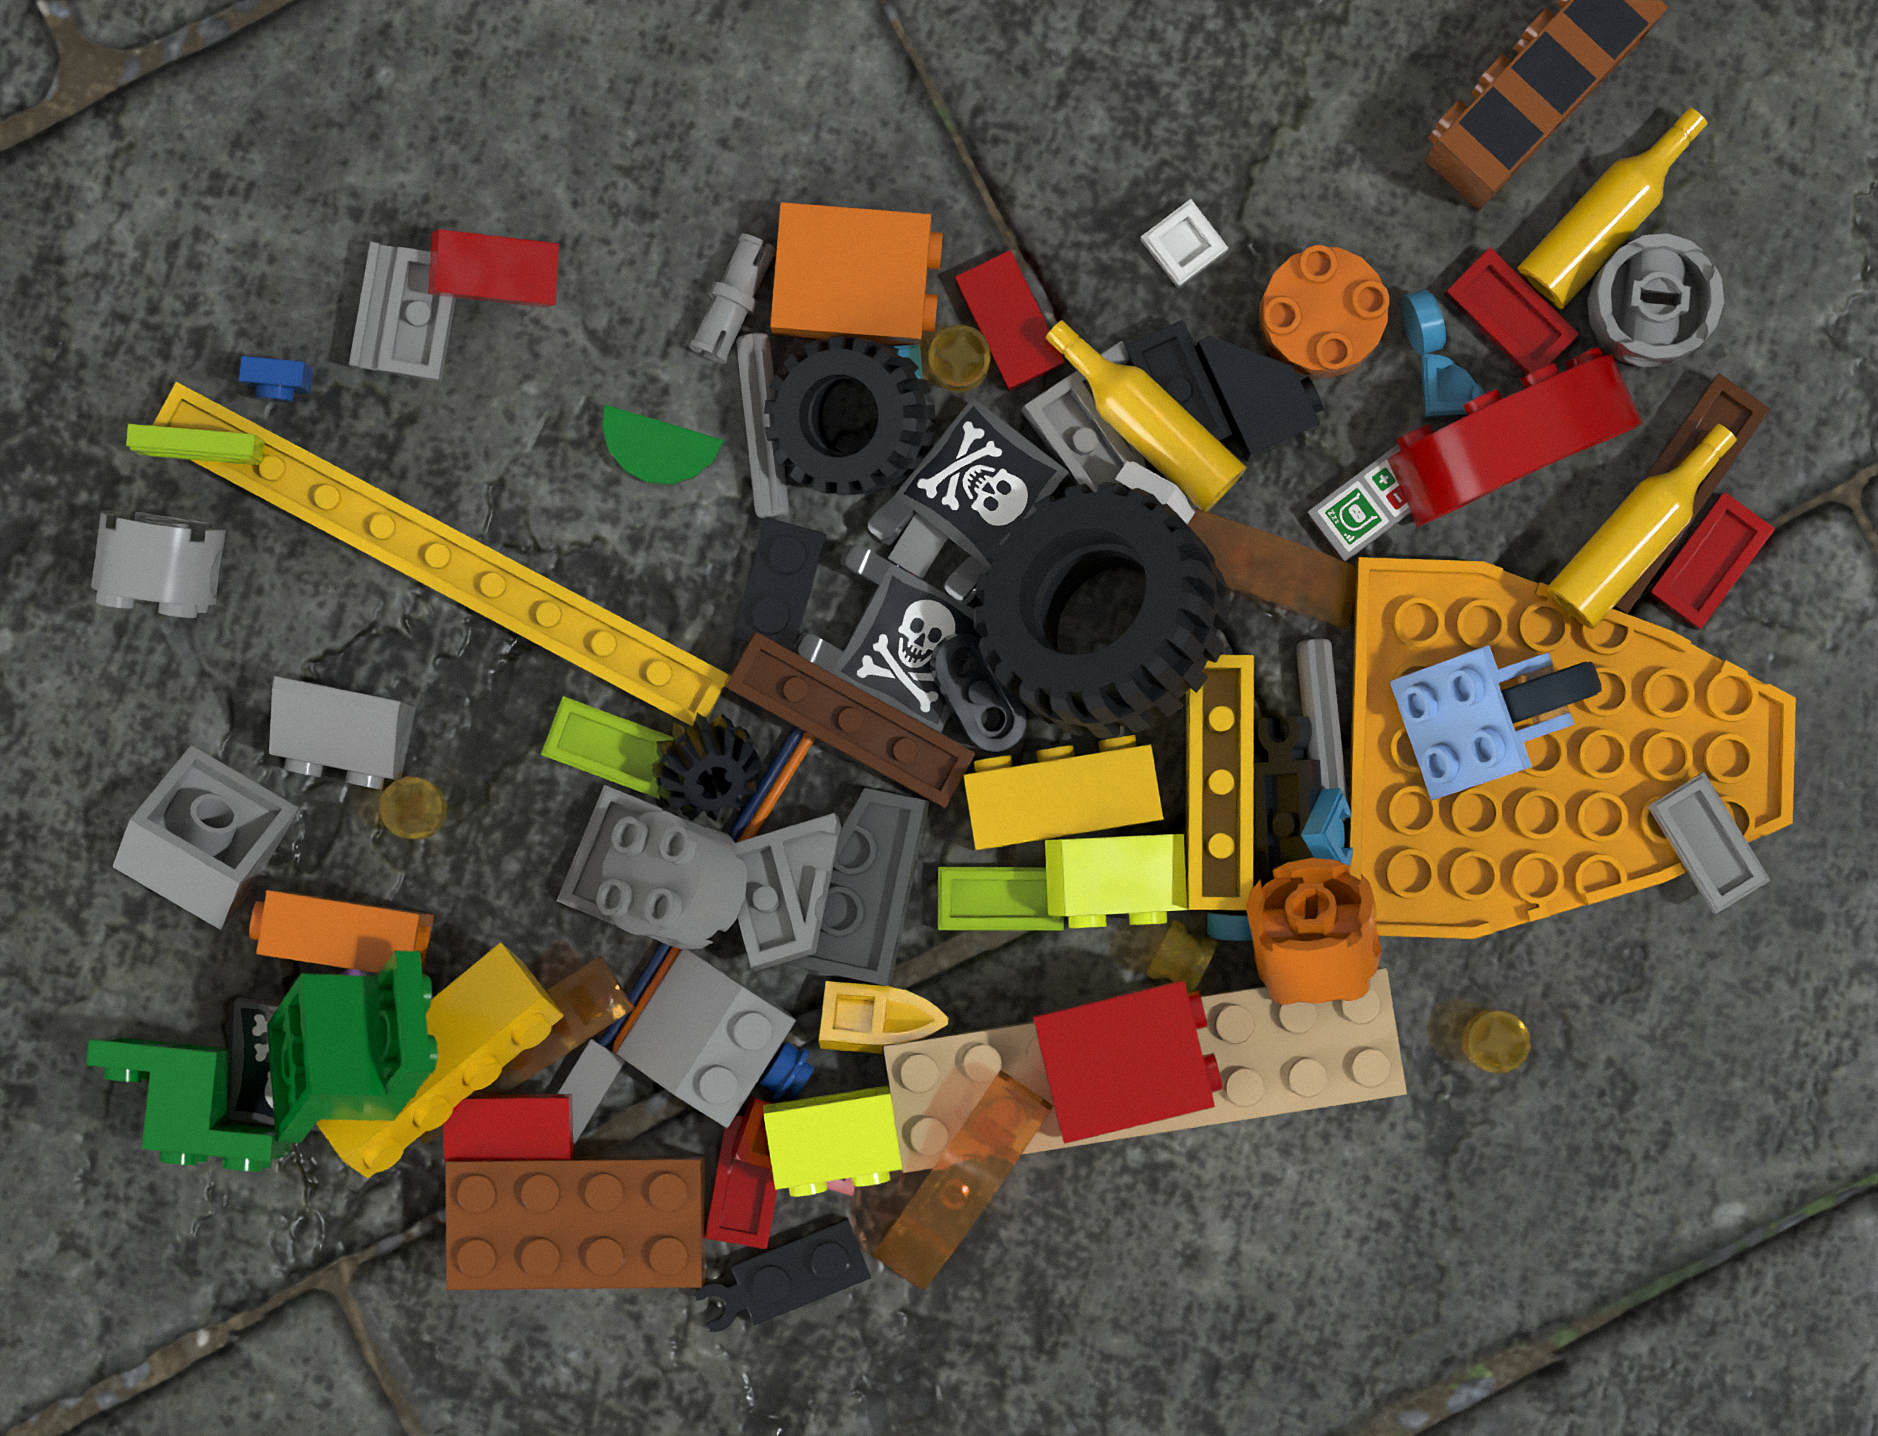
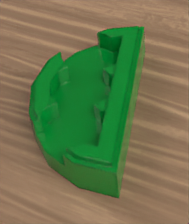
M604 404L602 430L609 452L626 473L647 484L674 486L680 484V482L694 479L715 463L725 444L723 439Z

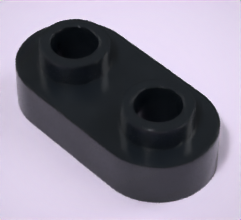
M967 633L951 634L943 638L936 645L931 655L930 669L935 683L965 737L973 745L995 752L1011 748L1021 739L1026 728L1027 716L1022 702L995 677V670L985 662L979 649L980 637ZM964 652L970 659V668L964 675L957 676L952 671L951 662L955 655ZM995 707L1000 714L999 724L994 729L986 730L981 723V716L987 708Z

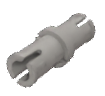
M744 233L738 239L739 243L721 282H713L708 294L713 299L694 340H691L689 345L693 351L701 353L703 350L705 351L704 357L723 364L727 362L729 351L746 315H753L759 304L754 299L777 252V249L771 244H766L765 247H762L763 240Z

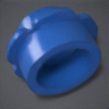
M785 1041L776 1052L759 1080L761 1086L773 1093L771 1100L778 1101L783 1093L795 1099L803 1089L814 1070V1067L806 1062L809 1055L808 1049L803 1047L799 1050Z

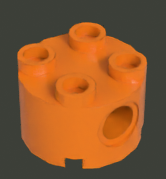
M1325 245L1309 247L1305 251L1291 256L1273 273L1259 304V329L1266 351L1273 359L1294 366L1297 375L1301 378L1309 376L1311 380L1332 379L1353 372L1371 355L1382 337L1388 323L1389 294L1386 287L1382 284L1379 274L1362 257L1339 247H1327Z
M1308 858L1283 864L1273 870L1274 879L1266 883L1263 888L1260 880L1251 890L1246 911L1255 951L1254 959L1258 976L1267 986L1270 998L1279 1004L1289 1005L1296 1002L1319 1004L1338 999L1354 1001L1365 996L1370 989V979L1377 972L1382 954L1375 923L1376 906L1370 882L1362 874L1361 881L1357 877L1350 875L1349 865L1337 860Z

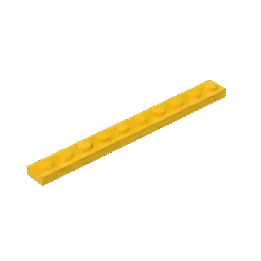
M178 382L174 384L152 425L257 435L265 441L263 463H259V465L191 461L690 726H693L697 712L706 717V719L709 718L725 688L723 686L729 674Z

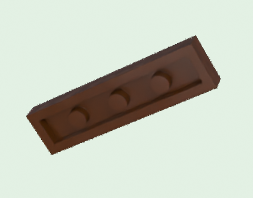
M1720 373L1712 379L1642 481L1649 476L1667 473L1677 468L1699 444H1702V441L1717 424L1726 427L1737 438V441L1722 458H1719L1716 465L1699 484L1694 496L1693 515L1689 523L1613 607L1617 611L1628 614L1771 410Z
M753 631L723 686L943 808H946L975 755V752L756 631Z

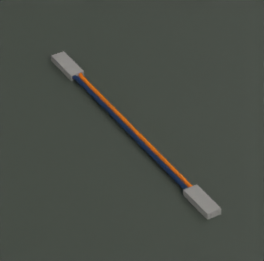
M915 513L889 555L888 560L897 567L923 580L949 538ZM796 726L792 728L757 785V793L751 795L728 832V835H730L735 843L756 836L816 737ZM660 942L604 1035L598 1040H590L559 1090L558 1094H572L574 1145L626 1063V1060L616 1054V1050L681 949ZM614 1042L613 1050L607 1048L610 1044Z

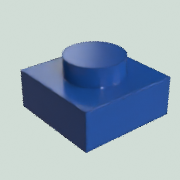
M248 356L241 357L239 381L249 389H256V399L292 403L294 393L311 394L313 369L305 362Z

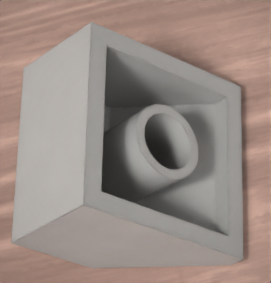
M275 676L272 687L269 754L286 758L283 769L286 771L321 777L324 765L347 770L346 783L382 790L385 778L401 781L416 707L400 701Z
M191 745L130 818L113 868L222 930L252 891L296 816L299 807Z
M685 949L680 950L616 1050V1054L673 1095L728 1128L796 1020L783 1008L691 950Z

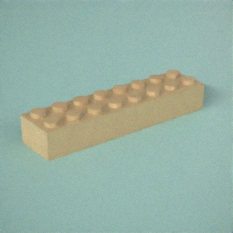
M1378 967L1377 972L1370 979L1369 991L1365 996L1354 1001L1338 999L1319 1004L1296 1002L1284 1005L1270 998L1266 985L1200 995L1208 1025L1207 1028L1197 1030L1202 1054H1215L1223 1085V1090L1212 1093L1215 1107L1064 1144L1062 1141L1033 1021L883 1046L903 1173L1406 1095V1084L1387 968Z

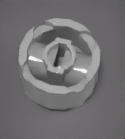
M1669 233L1643 235L1619 248L1594 276L1587 298L1589 324L1594 332L1595 341L1604 352L1612 354L1619 361L1640 368L1668 366L1688 356L1717 327L1724 305L1722 277L1715 264L1711 265L1709 259L1702 254L1703 250L1694 242Z
M101 511L91 588L97 590V604L117 608H134V603L154 601L159 602L158 613L185 618H196L197 613H207L208 605H216L219 568L226 533L225 527L213 526L209 528V523L142 512H135L134 520L122 519V511Z
M667 811L647 812L638 818L625 817L614 826L611 835L612 843L603 862L601 885L596 894V903L600 912L610 916L619 928L636 936L651 937L681 950L702 949L713 943L706 939L712 937L717 930L726 932L736 921L746 895L747 870L744 859L737 857L731 844L736 846L737 844L730 835L701 823H693Z

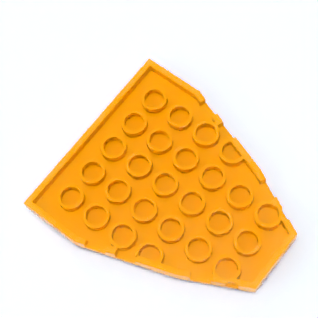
M1358 557L1356 559L1349 790L1351 818H1349L1348 848H1353V856L1349 870L1350 875L1357 877L1360 881L1362 874L1370 882L1376 906L1375 923L1378 936L1476 939L1520 924L1533 922L1574 908L1658 885L1684 874L1687 870L1647 805L1703 772L1711 782L1747 843L1793 824L1796 697L1771 684L1759 681L1748 675L1746 670L1727 660H1720L1691 644L1690 640L1669 629L1611 609L1594 629H1590L1571 616L1552 598L1546 589L1547 584L1536 583L1503 571V568L1485 561ZM1488 645L1490 646L1497 669L1548 652L1553 662V665L1498 683L1500 690L1585 661H1592L1601 682L1602 692L1513 724L1515 731L1571 713L1574 725L1524 742L1532 767L1431 801L1389 681Z

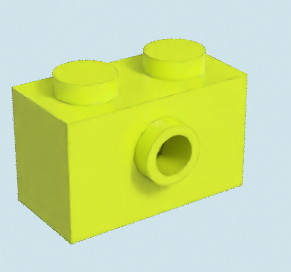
M1184 834L1045 840L1048 915L1068 916L1069 928L1107 926L1106 914L1129 913V925L1167 923V911L1187 910Z
M888 1085L763 1105L775 1190L789 1188L790 1196L813 1195L827 1190L826 1181L852 1178L853 1186H869L889 1181V1171L902 1169L893 1105Z

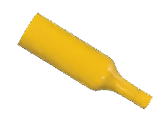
M1689 107L1675 122L1673 127L1649 150L1640 155L1620 158L1614 162L1518 266L1517 269L1523 279L1541 297L1555 307L1563 309L1660 204L1663 198L1664 181L1669 167L1690 142L1708 125L1706 119L1698 111Z
M1063 320L1059 321L1046 335L1045 339L1062 355L1064 354V357L1087 379L1092 389L1095 408L1099 415L1171 483L1177 485L1183 494L1203 513L1211 509L1245 472L1247 467L1144 370L1136 366L1120 365L1106 360L1082 338H1079V335Z
M1717 424L1705 437L1702 444H1699L1677 468L1667 473L1649 476L1640 482L1547 586L1546 589L1552 598L1580 623L1590 629H1594L1689 523L1693 515L1694 496L1699 484L1716 465L1719 458H1722L1737 441V438L1726 427Z

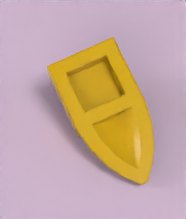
M826 981L819 1034L820 1049L883 1054V1046L918 1041L935 1034L948 1025V1017L925 998L907 990L890 986Z

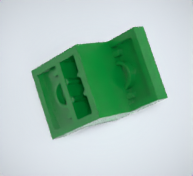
M395 950L377 976L301 974L267 1022L276 1143H301L316 1122L320 1120L394 1121L410 1099L415 1097L417 1090L428 1076L434 1073L438 1058L437 1041L434 1035H428L426 1013L431 1005L432 986L429 976L422 975L420 951Z
M116 1036L89 1040L86 1065L105 1067L103 1079L125 1082L149 1080L142 1149L160 1151L159 1162L176 1165H198V1162H208L209 1156L224 1157V1169L261 1172V1168H271L272 1161L290 1155L291 1143H276L275 1128L230 1124V1119L228 1118L232 1048Z

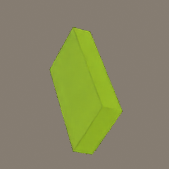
M128 424L126 446L140 456L247 465L263 463L265 441L255 434Z
M563 696L541 755L660 799L661 794L659 790L661 787L657 785L652 775V763L659 759L656 753V741L674 740L675 738Z
M938 867V930L1064 931V916L1048 915L1046 868Z

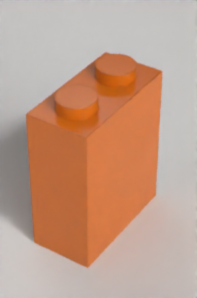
M781 202L770 325L773 336L829 340V337L845 336L875 340V342L889 345L905 346L917 344L922 347L923 331L935 332L938 294L926 293L928 269L940 270L943 232L931 231V214Z
M267 890L265 902L256 901L250 922V939L258 940L256 954L374 973L380 972L395 950L420 951L422 975H424L434 914L289 891Z

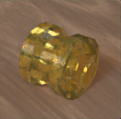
M966 325L949 326L941 330L931 342L928 351L929 371L935 382L943 389L955 393L968 392L978 387L987 377L991 361L990 347L985 337L975 328Z
M404 777L398 779L385 789L380 800V815L383 824L392 834L403 839L423 840L431 837L443 827L447 818L448 803L444 793L435 783L424 778Z
M1172 919L1154 952L1145 974L1156 980L1164 977L1173 982L1183 980L1185 981L1187 992L1195 991L1215 952L1218 941L1208 936L1198 939L1187 933L1184 924Z
M1485 1010L1473 1016L1466 1024L1462 1035L1463 1050L1468 1060L1477 1068L1494 1074L1509 1073L1519 1068L1527 1059L1531 1047L1530 1033L1525 1023L1516 1015L1500 1010Z

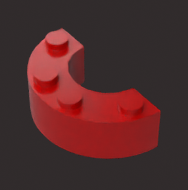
M1596 347L1565 362L1568 370L1559 373L1556 364L1552 363L1521 378L1520 381L1524 390L1502 399L1498 389L1490 391L1463 405L1467 414L1466 417L1436 432L1433 431L1431 424H1428L1396 439L1401 451L1389 457L1387 461L1411 510L1410 514L1416 527L1419 528L1467 506L1548 465L1581 451H1587L1643 425L1642 417L1613 356H1604L1600 347Z

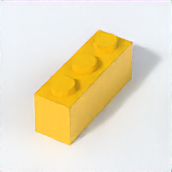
M1131 735L1098 741L1100 753L1075 757L1073 745L1036 751L1038 763L1013 767L1011 755L974 761L976 773L963 775L975 851L1163 820L1151 745L1137 747L1136 737Z

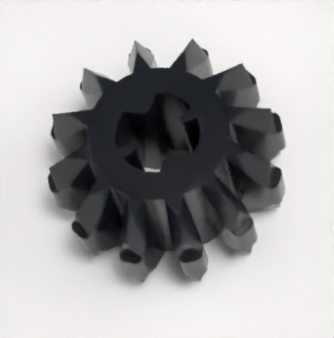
M697 712L693 726L687 729L673 722L672 733L675 739L656 741V753L659 759L652 763V775L657 785L661 787L659 791L664 802L670 805L671 809L680 808L682 814L687 816L690 821L705 811L707 817L716 822L720 809L726 806L740 812L741 801L739 795L757 793V782L754 776L762 771L760 767L761 759L756 750L753 749L754 742L749 732L743 729L742 726L734 727L732 721L726 718L723 713L709 724L706 717Z

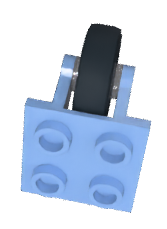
M1489 645L1389 681L1431 801L1532 767L1524 742L1574 725L1568 705L1602 692L1601 682L1592 661H1585L1555 671L1548 652L1497 669ZM1517 677L1518 685L1500 690L1498 683ZM1528 718L1532 719L1534 725L1515 731L1514 723Z

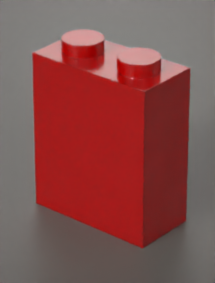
M1183 980L1032 1016L1064 1144L1214 1108L1215 1103L1212 1093L1223 1090L1215 1054H1202L1197 1030L1208 1027L1199 990L1187 992L1185 981Z

